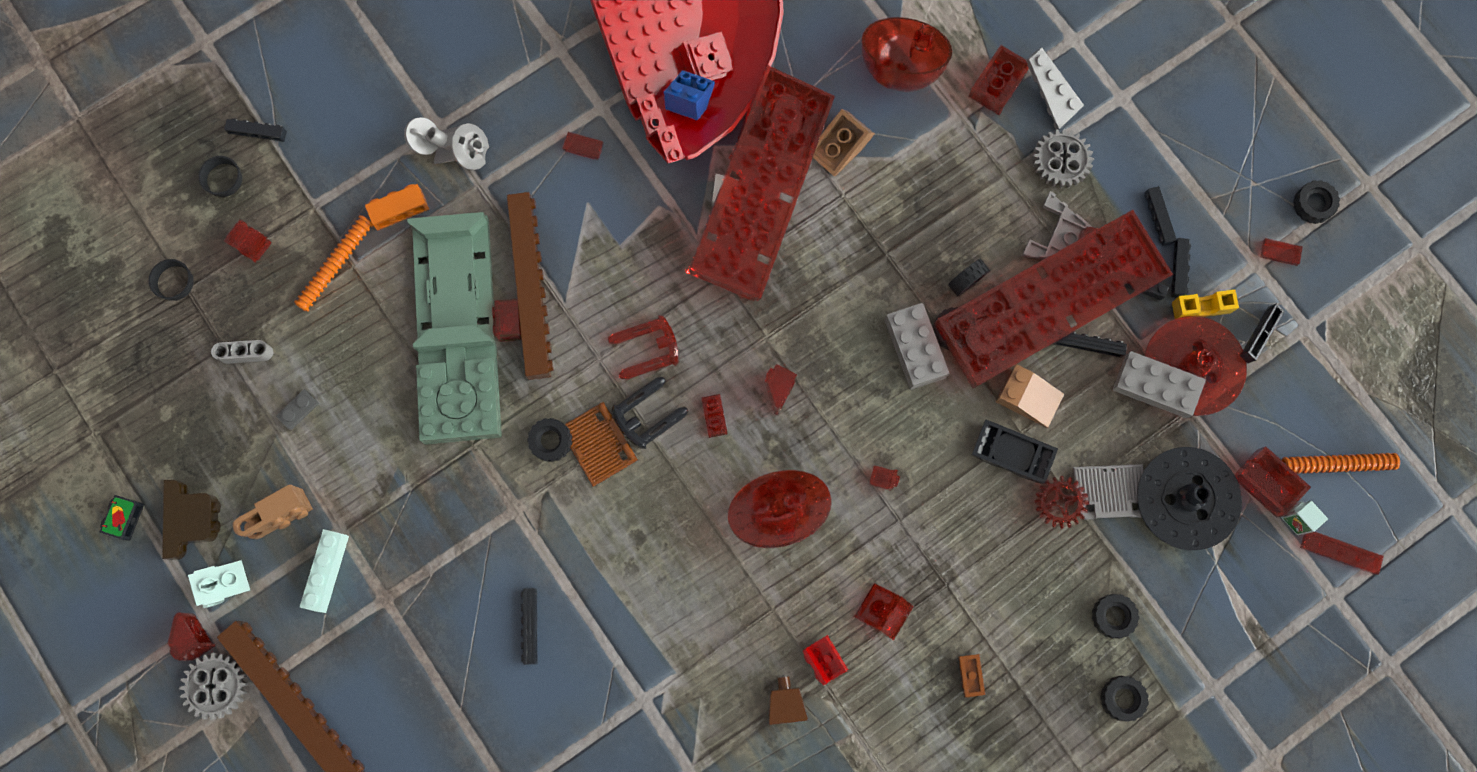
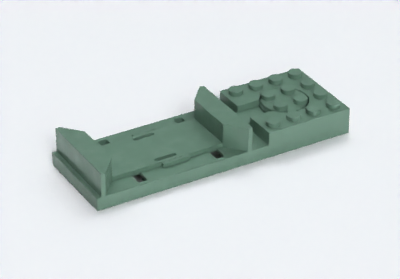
M483 212L407 219V223L413 231L417 340L413 343V348L418 352L419 365H416L419 439L426 445L501 438L489 218ZM485 252V259H474V253ZM429 257V264H420V258ZM489 317V324H477V318ZM432 322V329L423 330V323Z

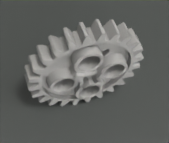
M1056 129L1054 135L1052 132H1049L1047 137L1043 136L1041 141H1038L1036 144L1037 147L1033 150L1036 154L1032 157L1033 160H1037L1033 166L1039 167L1036 173H1042L1040 179L1046 177V184L1052 181L1053 187L1059 183L1060 188H1063L1065 184L1070 188L1072 183L1077 186L1079 181L1083 182L1085 176L1089 175V170L1093 167L1090 163L1094 160V158L1090 157L1093 151L1087 150L1090 144L1084 145L1086 138L1080 140V134L1073 136V130L1067 134L1066 129H1063L1061 134ZM1050 147H1055L1058 152L1052 151ZM1069 148L1074 149L1076 153L1070 152ZM1050 164L1055 165L1057 169L1051 168ZM1069 165L1073 166L1075 170H1071Z
M212 653L210 657L209 654H205L203 659L196 658L197 665L189 664L191 671H184L187 678H183L180 681L184 682L185 686H181L179 689L185 690V693L180 698L187 699L183 705H191L188 712L195 711V717L202 715V719L210 717V720H215L217 716L218 718H224L225 714H232L231 708H239L236 702L244 701L240 695L247 694L245 690H242L244 686L248 685V683L243 682L247 675H241L243 670L241 667L237 668L238 663L236 661L232 662V656L226 658V654L218 656L217 653ZM224 670L227 672V678L225 680L221 678V674ZM203 672H206L207 678L203 682L201 675ZM223 691H225L227 694L225 701L221 699V693ZM203 692L206 694L205 702H202L201 700V694Z

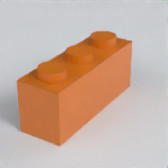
M418 184L407 185L403 190L390 192L387 196L381 199H373L365 205L370 220L377 231L429 210L424 194Z

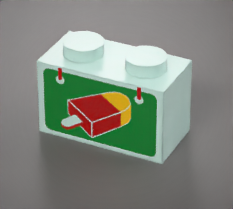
M1301 501L1296 505L1294 503L1284 510L1286 513L1281 517L1297 535L1315 532L1328 520L1312 501L1304 503Z

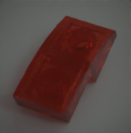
M720 394L701 397L709 438L727 435Z

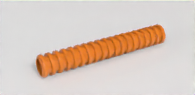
M359 215V220H356V224L351 226V230H348L349 233L344 235L345 238L341 239V244H337L338 248H334V253L331 252L330 254L331 257H327V262H324V266L319 268V272H316L317 275L312 277L313 280L309 281V286H305L306 290H302V295L298 296L299 299L294 301L298 307L304 311L310 310L309 307L313 306L312 303L317 301V297H320V292H324L323 288H327L326 284L331 282L330 279L334 278V274L338 273L337 270L342 268V264H345V259H349L348 255H352L351 251L356 249L355 246L359 245V241L363 240L362 237L367 235L366 232L370 231V227H373L369 219Z
M1397 453L1350 454L1349 456L1326 455L1325 457L1321 455L1319 457L1302 456L1301 458L1296 456L1295 458L1283 457L1281 460V469L1284 474H1300L1301 472L1303 474L1307 472H1360L1367 470L1384 471L1397 470L1400 466V458Z

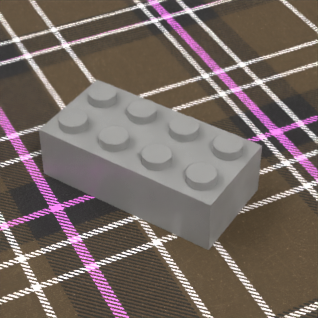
M920 303L887 314L884 321L910 390L947 378L950 373L924 304Z
M1130 351L1125 355L1113 391L1181 417L1189 418L1194 414L1206 379Z

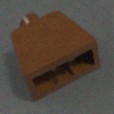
M789 676L779 677V690L770 691L769 725L808 721L800 689L791 688Z

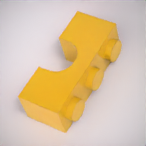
M1236 290L1218 291L1205 297H1198V294L1179 296L1172 302L1175 320L1231 314L1239 308Z

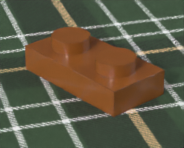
M980 655L959 656L964 697L985 695Z

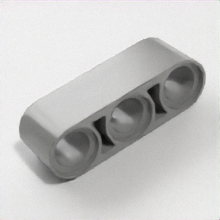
M262 340L221 342L213 345L211 355L226 364L258 362L271 359L273 349ZM264 347V352L259 354V350ZM245 348V353L240 355V351ZM226 350L225 355L221 357V352Z

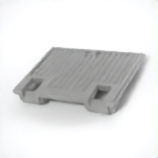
M1143 464L1073 467L1079 519L1140 518V511L1132 510V504L1137 503V488L1144 471ZM1085 505H1094V511L1086 512Z

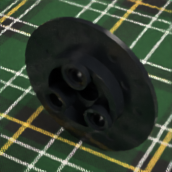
M1178 447L1161 453L1146 466L1138 483L1137 503L1144 523L1158 539L1174 548L1196 551L1213 547L1232 533L1241 515L1242 494L1234 473L1219 457L1199 448ZM1193 477L1197 479L1198 485L1192 483ZM1165 496L1170 497V505L1165 502ZM1197 511H1200V512H1201V514H1202V520H1199V519L1197 518V516H1196V512H1197Z

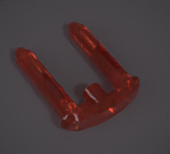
M658 315V318L613 333L608 337V343L619 344L661 329L665 336L656 338L659 349L669 347L670 352L667 355L623 369L619 373L620 379L627 380L669 365L677 366L679 363L677 341L672 328L663 316ZM662 362V363H660V364H657V365H654V366H651V367H648V368H644V367H647V366H650V365H653V364Z

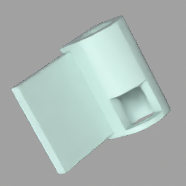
M242 560L216 568L215 566L208 567L188 575L196 606L202 605L203 608L218 605L224 602V598L250 591Z

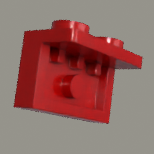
M828 635L803 650L806 662L812 666L816 679L823 686L848 671L847 666Z

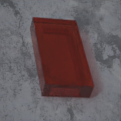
M568 132L563 145V151L599 160L604 143L597 139Z
M1265 238L1260 258L1298 266L1303 247Z

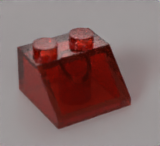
M776 364L774 369H769L765 382L767 383L766 389L774 414L778 416L796 382L797 374Z
M874 583L854 617L894 641L914 606L903 597Z
M178 612L174 615L168 645L171 648L170 654L174 659L178 661H195L196 658H199L215 647L195 614Z

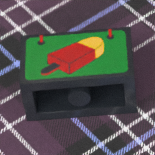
M114 495L108 504L106 517L101 521L99 532L130 541L145 504Z

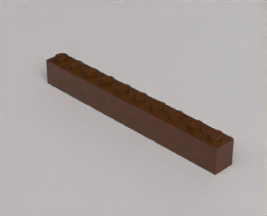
M529 192L507 195L525 375L528 380L550 378L551 371H554L553 361L549 360V353H552L551 342H547V335L550 334L549 324L545 323V316H548L547 306L543 304V298H546L545 287L541 286L544 274L543 269L539 267V262H542L541 251L537 249V245L540 244L539 233H536L535 227H538L537 216H534L533 209H536V201Z
M235 621L217 636V639L324 772H365L364 765L359 760L353 758L351 749L346 744L340 742L338 739L339 734L333 728L330 729L327 726L326 718L314 710L313 702L301 694V687L288 678L290 676L288 671L283 667L280 668L276 663L277 658L275 655L267 652L264 648L265 643L259 637L254 636L251 632L253 629L247 622Z

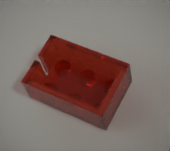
M1266 446L1257 449L1246 461V464L1242 465L1234 474L1238 483L1276 518L1287 515L1311 488Z

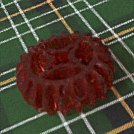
M1060 476L1059 482H1057L1056 477H1053L1052 484L1046 480L1047 488L1042 485L1039 487L1043 493L1036 492V496L1041 498L1035 500V504L1041 505L1036 507V511H1043L1039 517L1042 519L1047 516L1045 523L1049 524L1052 520L1053 528L1056 527L1057 523H1060V529L1064 528L1063 523H1067L1068 528H1072L1071 521L1078 525L1079 522L1076 518L1084 520L1085 517L1081 512L1088 513V509L1083 507L1089 505V501L1083 500L1088 497V493H1082L1085 490L1084 486L1077 488L1079 481L1071 484V477L1067 479V482H1064V476ZM1061 488L1069 489L1076 495H1064ZM1055 490L1056 497L1049 501L1050 503L1045 504L1047 496ZM1059 494L1061 495V498L1064 499V501L1067 500L1064 506L1065 511L1063 510V507L1060 506V504L1057 505L1060 499ZM1079 501L1076 511L1069 516V506ZM1048 510H1060L1063 517L1054 516Z

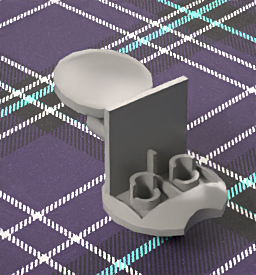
M420 117L409 121L404 129L406 144L412 151L420 155H427L436 151L433 164L457 161L460 166L468 170L480 169L486 164L485 154L489 148V143L484 132L476 125L467 123L440 131L432 121Z

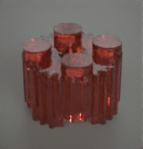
M242 220L235 224L224 240L225 243L237 249L239 253L255 263L272 243L259 231L250 226L248 227L247 223Z

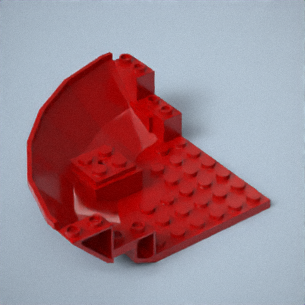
M590 0L626 104L635 120L642 121L646 133L645 138L668 164L684 158L690 160L699 156L733 131L760 94L776 56L784 12L783 0ZM709 54L713 56L712 61L708 58ZM682 70L715 81L707 109L698 120L665 109L664 91ZM652 120H655L656 126L652 124Z

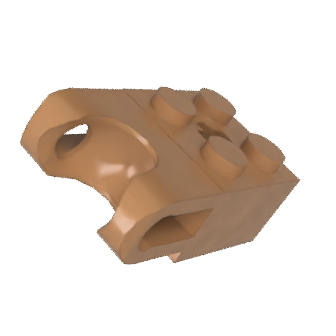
M289 484L255 503V509L238 517L233 522V529L239 536H248L251 539L257 540L276 529L288 527L291 525L290 522L295 519L306 517L313 508L303 489ZM246 521L247 523L244 526L245 531H242L240 529L241 523Z

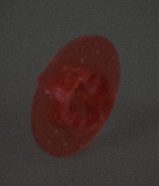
M1186 316L1166 323L1155 332L1145 351V357L1206 379V375L1211 378L1212 383H1209L1207 380L1205 381L1193 416L1210 415L1225 409L1236 400L1246 381L1247 363L1240 357L1243 349L1239 341L1226 327L1208 318ZM1192 345H1195L1198 350L1194 351Z
M783 470L763 475L745 485L733 498L728 510L730 528L739 540L754 547L779 548L795 544L815 533L826 521L832 505L830 491L820 478L804 471Z

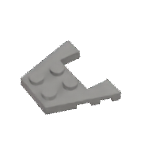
M1050 191L1042 208L1060 216L1050 241L1046 247L1033 240H1029L1022 257L1080 264L1095 229L1080 215L1072 212L1064 201L1061 202L1055 197L1056 194Z

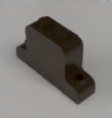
M164 480L162 559L180 560L186 555L189 543L212 542L217 538L221 528L218 521L221 505L215 496L206 493L188 494L186 484L176 480Z

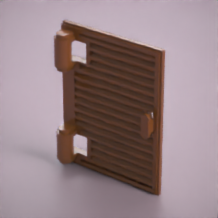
M604 402L565 424L570 429V434H572L573 443L570 448L593 487L638 461ZM599 412H601L603 417L605 418L601 422L598 420L596 414ZM622 451H624L626 456L628 457L624 461L618 454Z

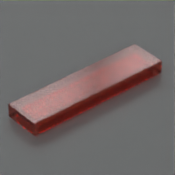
M1317 532L1304 534L1300 546L1301 549L1374 575H1379L1384 558L1380 554Z

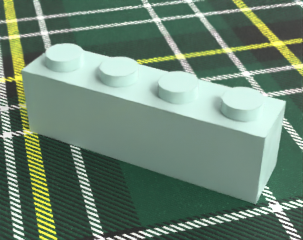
M323 529L300 608L326 613L349 536Z

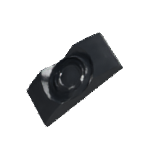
M985 419L972 456L990 465L1010 471L1022 478L1045 485L1058 448Z

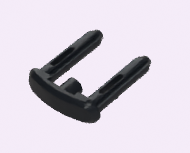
M664 377L655 378L620 404H613L612 412L617 425L627 439L640 449H646L648 443L685 418L688 413L686 407H680L640 436L634 431L641 426L636 416L628 421L624 418L625 413L663 387L666 382ZM643 394V395H642L641 397H639L637 400H635V401L632 402L631 404L627 405V404L630 403L632 400H634L635 398H637L639 395ZM663 424H666L663 428H661L660 430H658L656 433H654L653 435H650L652 432H654L656 429H658L659 427H661Z

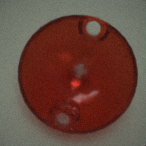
M903 17L881 19L870 24L862 35L861 50L867 70L879 84L891 90L910 92L928 87L936 82L944 73L952 58V46L946 36L935 27L919 20Z

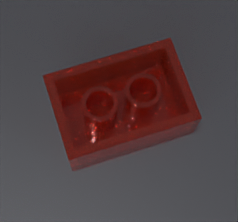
M1000 45L973 85L968 97L1000 116L1029 71L1026 59Z

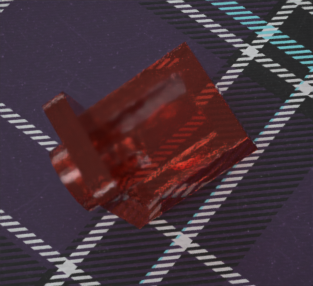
M874 465L868 485L891 491L894 487L898 486L900 476L897 475L898 470H890Z

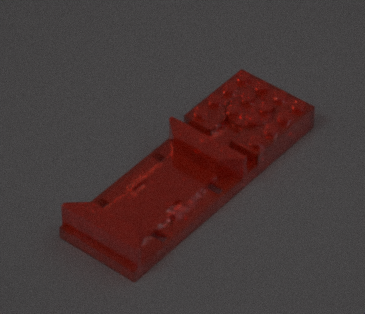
M767 65L760 76L737 137L738 141L735 149L729 155L730 162L692 263L686 269V273L752 301H759L762 298L834 101V95ZM732 171L740 176L739 181L730 177ZM781 193L791 196V202L788 203L779 199ZM709 232L718 236L716 242L707 239ZM761 254L770 258L768 264L758 261V255Z
M1131 210L942 316L934 324L971 387L974 389L1172 276L1173 273L1134 210ZM1098 234L1101 235L1106 243L1101 247L1094 238ZM1041 266L1048 275L1044 279L1041 278L1036 270ZM1128 282L1135 291L1130 295L1124 287V284ZM1070 315L1073 316L1077 323L1072 328L1066 319Z

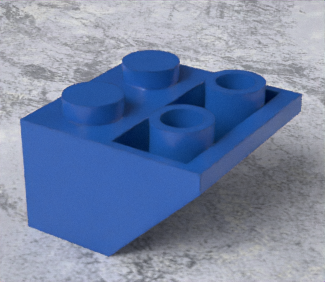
M682 70L664 91L665 109L698 120L707 109L715 81Z

